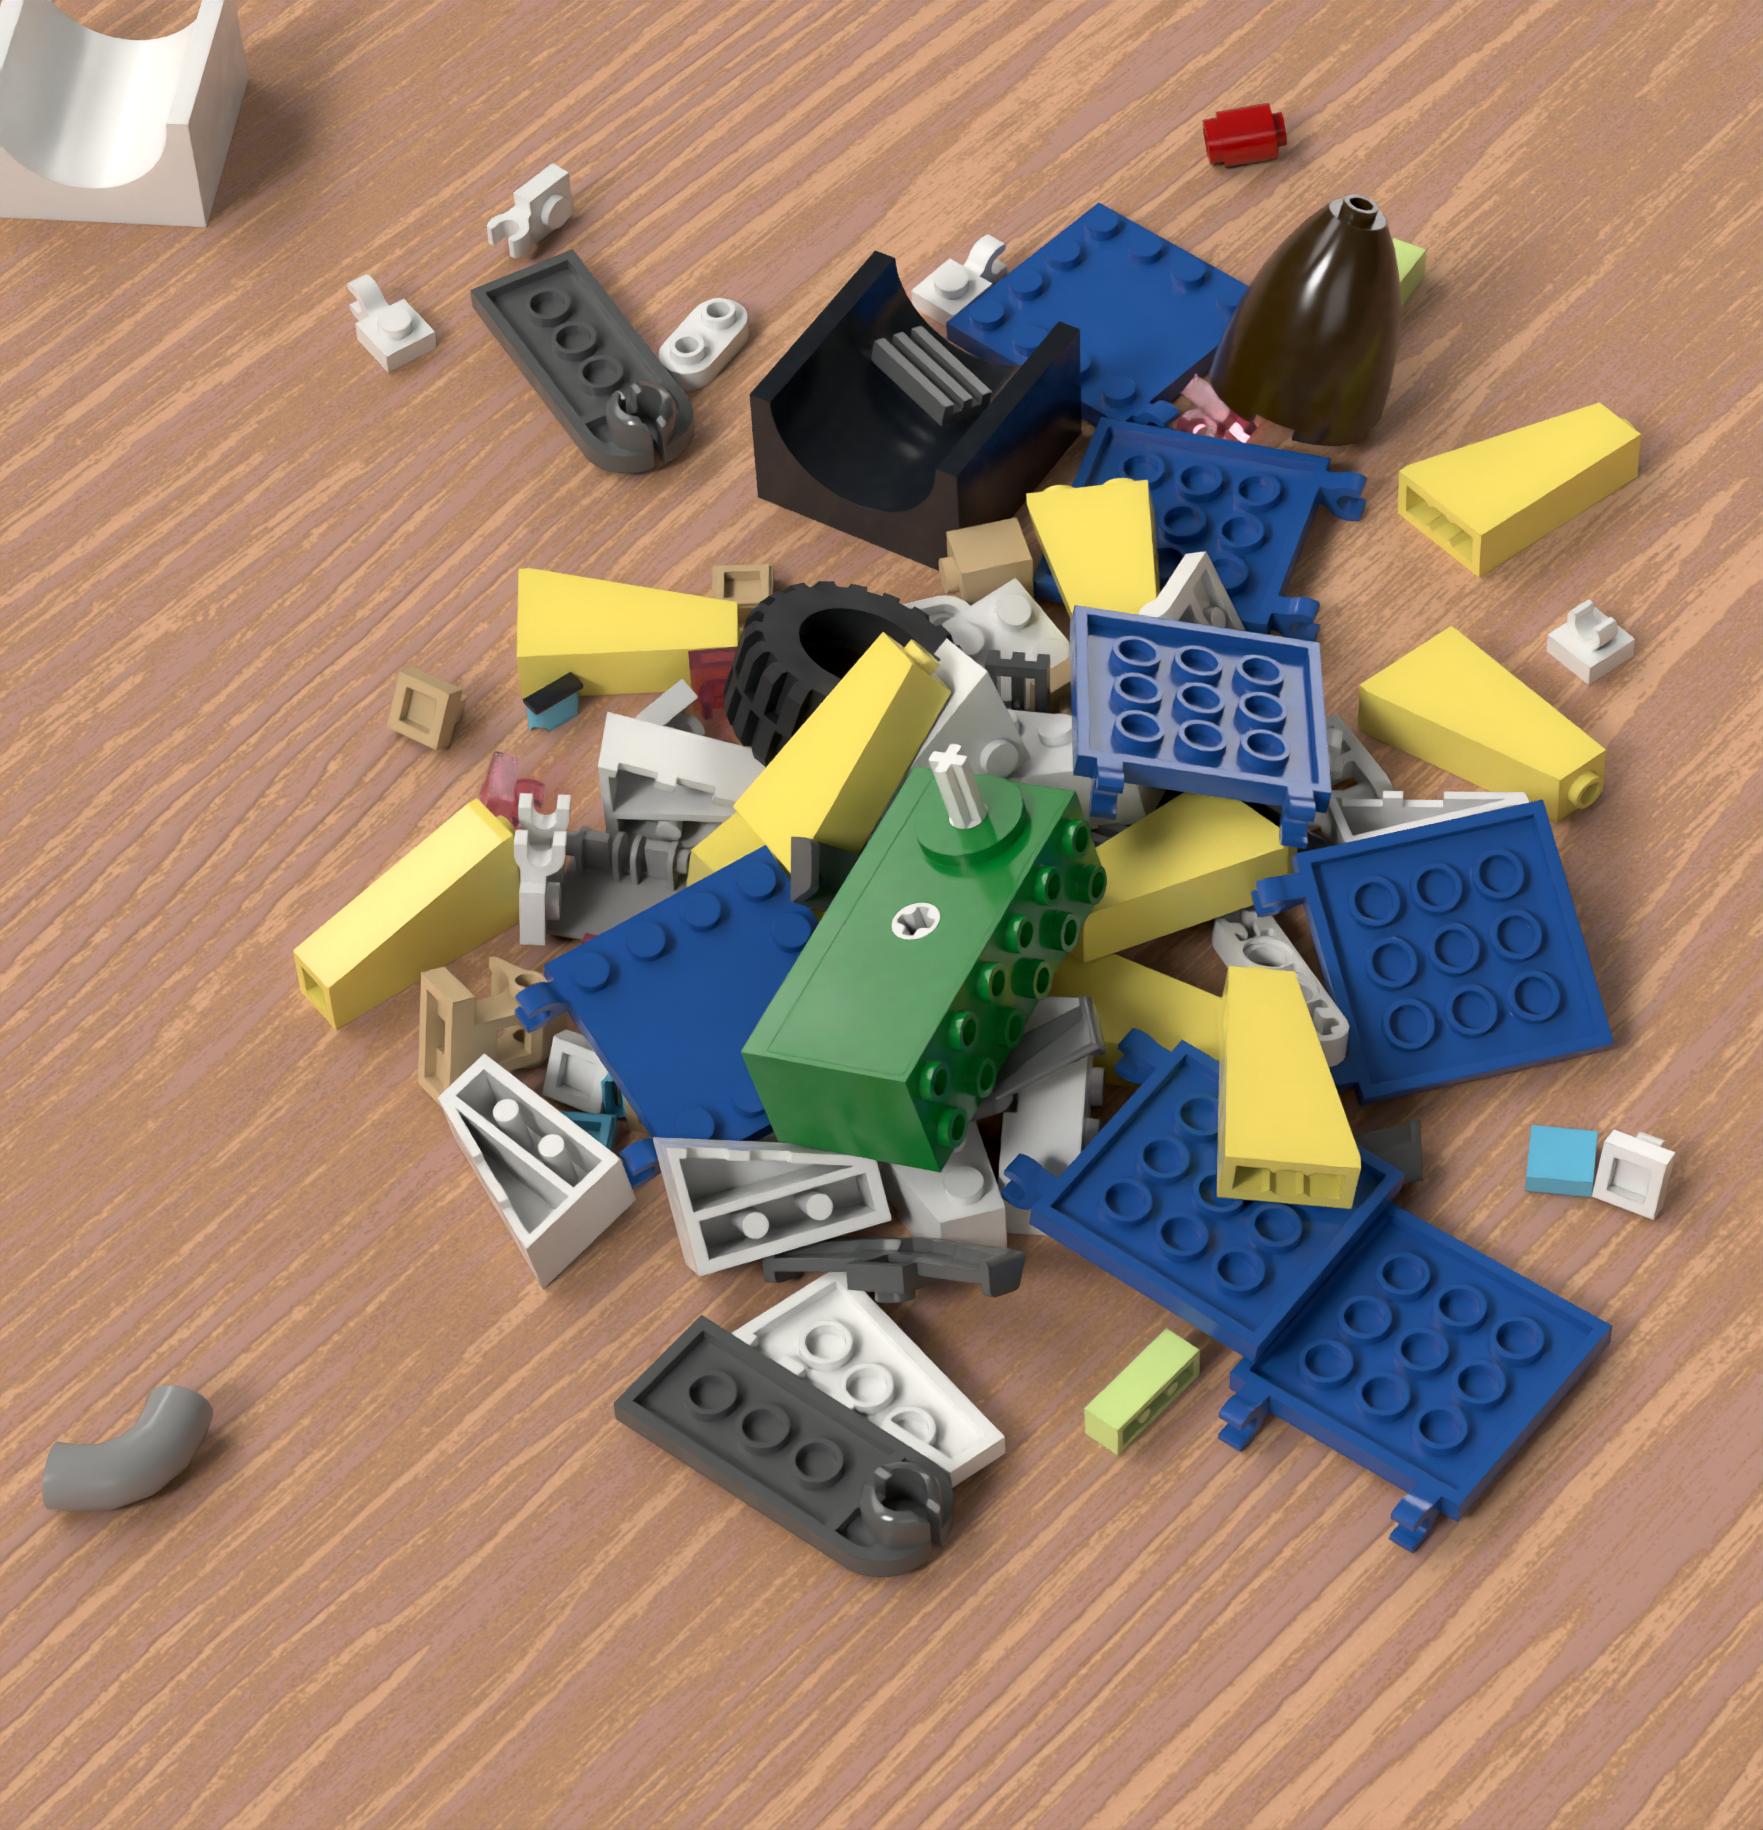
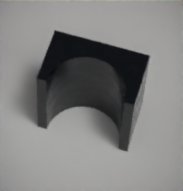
M875 250L749 394L758 498L939 571V559L948 557L946 532L1012 518L1027 500L1026 494L1034 492L1082 433L1080 329L1059 321L1023 365H1002L979 359L947 341L925 321L913 306L902 286L896 267V259ZM922 326L992 391L989 406L982 413L940 426L871 360L874 341L885 338L892 344L894 334L904 332L910 338L912 329Z

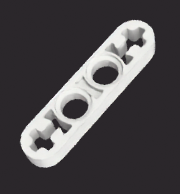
M1254 905L1214 918L1211 942L1227 968L1228 966H1260L1273 970L1295 971L1328 1066L1332 1067L1342 1062L1347 1048L1350 1027L1348 1021L1272 916L1257 918Z

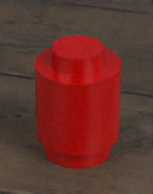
M1269 102L1215 112V118L1202 120L1205 147L1210 165L1223 162L1224 168L1278 159L1277 147L1287 145L1282 112L1272 113Z

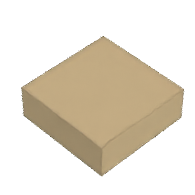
M773 564L713 566L712 598L737 602L739 623H745L751 610L757 607L760 601L774 593Z

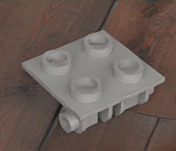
M582 826L579 831L569 830L567 833L566 855L571 856L564 875V883H561L560 920H548L547 934L588 941L685 889L687 886L691 849L683 848L682 842L675 840L669 843L647 839L646 842L644 835H636L631 845L625 832H618L614 842H612L611 833L594 831L588 826Z

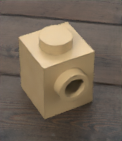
M1017 517L946 532L948 557L939 559V572L946 594L955 593L956 597L966 601L971 606L1016 578L1034 599L1032 557Z

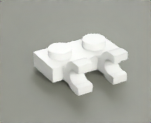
M520 793L518 819L523 830H515L514 858L516 864L520 867L521 877L519 890L520 945H545L548 920H560L561 883H564L567 831L565 830L568 828L570 818L571 795L558 794L556 811L549 815H543L536 812L533 807V794Z

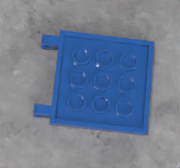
M1097 203L947 321V340L979 359L1002 365H1023L1059 321L1080 329L1082 419L1096 427L1100 417L1172 429L1168 425L1180 416V411L1170 402L1211 369L1213 358L1224 330L1248 285L1105 205Z
M1100 417L1072 487L1080 488L1103 485L1105 482L1115 478H1129L1134 481L1148 480L1155 513L1160 590H1163L1185 554L1206 551L1247 632L1270 635L1271 630H1275L1286 638L1315 642L1320 630V624H1316L1314 621L1320 608V602L1308 597L1291 598L1284 596L1319 504L1326 506L1333 515L1340 519L1360 521L1366 506V499L1361 498V495L1366 485L1367 477L1356 472L1330 471V458ZM1043 554L1033 577L1034 598L1064 604Z
M1074 605L1070 622L1073 775L1092 779L1089 816L1116 820L1118 793H1123L1124 783L1261 803L1282 808L1279 830L1280 845L1306 849L1308 844V822L1314 823L1316 812H1327L1332 794L1320 643Z
M1543 800L1296 853L1291 861L1294 870L1293 874L1274 876L1256 881L1257 890L1251 892L1257 918L1279 914L1303 904L1327 992L1350 1026L1346 1058L1338 1065L1329 1067L1338 1094L1355 1088L1359 1106L1609 1050L1614 1044Z
M764 845L544 964L543 976L547 982L535 983L516 994L515 999L520 1006L514 1010V1013L527 1033H530L545 1026L563 1013L568 1012L651 1137L756 1142L774 1131L741 1055V1050L810 939L819 921L809 907L791 902L790 879L768 847ZM653 1138L636 1141L620 1152V1157L624 1161L622 1164L632 1189L646 1184L662 1173Z
M1132 1028L1118 1044L1117 1049L1124 1055L1115 1064L1114 1071L1125 1080L1142 1085L1059 1178L1044 1169L1033 1158L1019 1153L1004 1170V1176L1011 1181L1002 1189L1001 1196L1016 1208L1022 1210L1031 1209L1029 1224L1255 1363L1402 1188L1405 1173L1357 1145L1361 1156V1171L1351 1209L1217 1197L1219 1061L1184 1040H1181L1172 1051H1169L1158 1044L1147 1033Z
M1390 1202L1259 1359L1253 1363L1243 1357L1230 1372L1229 1389L1236 1392V1394L1228 1399L1219 1412V1418L1228 1424L1220 1431L1218 1439L1242 1452L1257 1435L1268 1412L1279 1417L1408 1493L1399 1501L1391 1513V1519L1399 1524L1391 1532L1389 1540L1414 1553L1426 1540L1440 1512L1457 1522L1460 1521L1610 1344L1612 1325Z

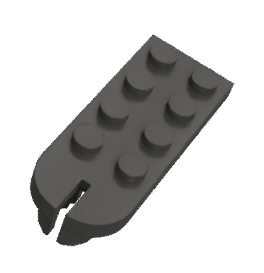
M573 249L470 290L474 310L591 463L615 473H639L655 468L654 449L664 462L668 463L679 457L689 447L694 436L693 409L689 398Z
M703 1315L614 1402L616 1420L855 1573L871 1577H892L913 1571L932 1557L931 1541L941 1547L952 1530L954 1523L953 1491L948 1477L935 1462Z

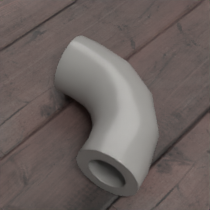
M163 1385L154 1388L148 1394L143 1411L134 1426L121 1436L98 1444H72L56 1441L48 1454L44 1469L42 1495L46 1509L66 1512L112 1511L151 1497L189 1466L208 1433L213 1417V1409L210 1403L202 1395L188 1388L176 1385Z

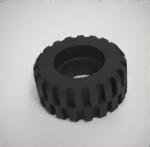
M818 581L812 587H808L804 582L790 585L783 591L778 590L760 601L759 605L751 610L746 619L723 691L725 697L723 705L726 716L743 747L751 746L754 758L767 767L882 632L903 647L911 639L914 640L938 662L941 659L934 655V653L946 638L954 644L952 635L941 624L937 626L932 624L927 613L915 606L910 609L899 603L900 598L885 592L881 596L868 592L865 586L850 584L849 587L836 586L835 581Z

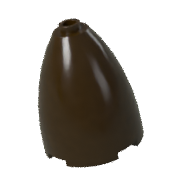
M1350 194L1345 196V198L1331 201L1308 217L1272 253L1243 293L1224 330L1209 372V380L1218 398L1231 411L1247 422H1251L1258 415L1275 424L1293 429V441L1321 446H1344L1367 439L1370 429L1380 420L1391 386L1398 351L1401 300L1400 278L1394 243L1387 220L1373 200L1365 196Z

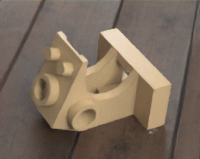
M496 956L490 957L489 969L492 971L491 997L476 1000V997L445 967L421 972L418 1084L439 1105L438 1097L483 1054H486L506 1071L537 1067L550 1056L553 1037L567 1027V1012L530 1033H527L514 1013V1010L520 1006L515 999V995L535 983L547 982L543 974L525 970L519 965L511 964ZM504 1029V1034L497 1038V1030Z

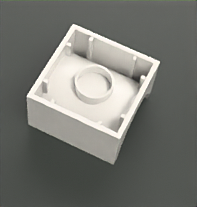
M2 0L0 5V218L207 227L248 82L236 1L202 0L197 19L185 29L158 39L127 40L98 33L77 23L62 12L52 0Z

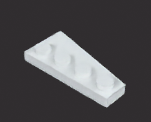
M827 1272L731 1333L936 1463L948 1477L952 1488L1006 1453L1005 1436L865 1291L848 1290L846 1272Z

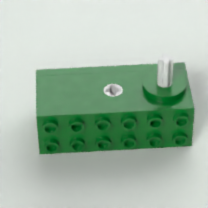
M950 744L945 753L934 751L929 758L931 769L914 766L741 1050V1055L779 1142L941 1173L954 1149L963 1143L967 1134L968 1124L981 1104L982 1099L991 1094L995 1086L997 1074L1011 1049L1019 1045L1024 1034L1025 1025L1038 1002L1043 1000L1049 993L1052 978L1065 955L1076 946L1080 929L1092 908L1100 903L1105 894L1107 886L1106 871L1101 866L1091 837L1090 824L1085 820L1076 791L1013 782L995 775H974L962 746L957 744Z

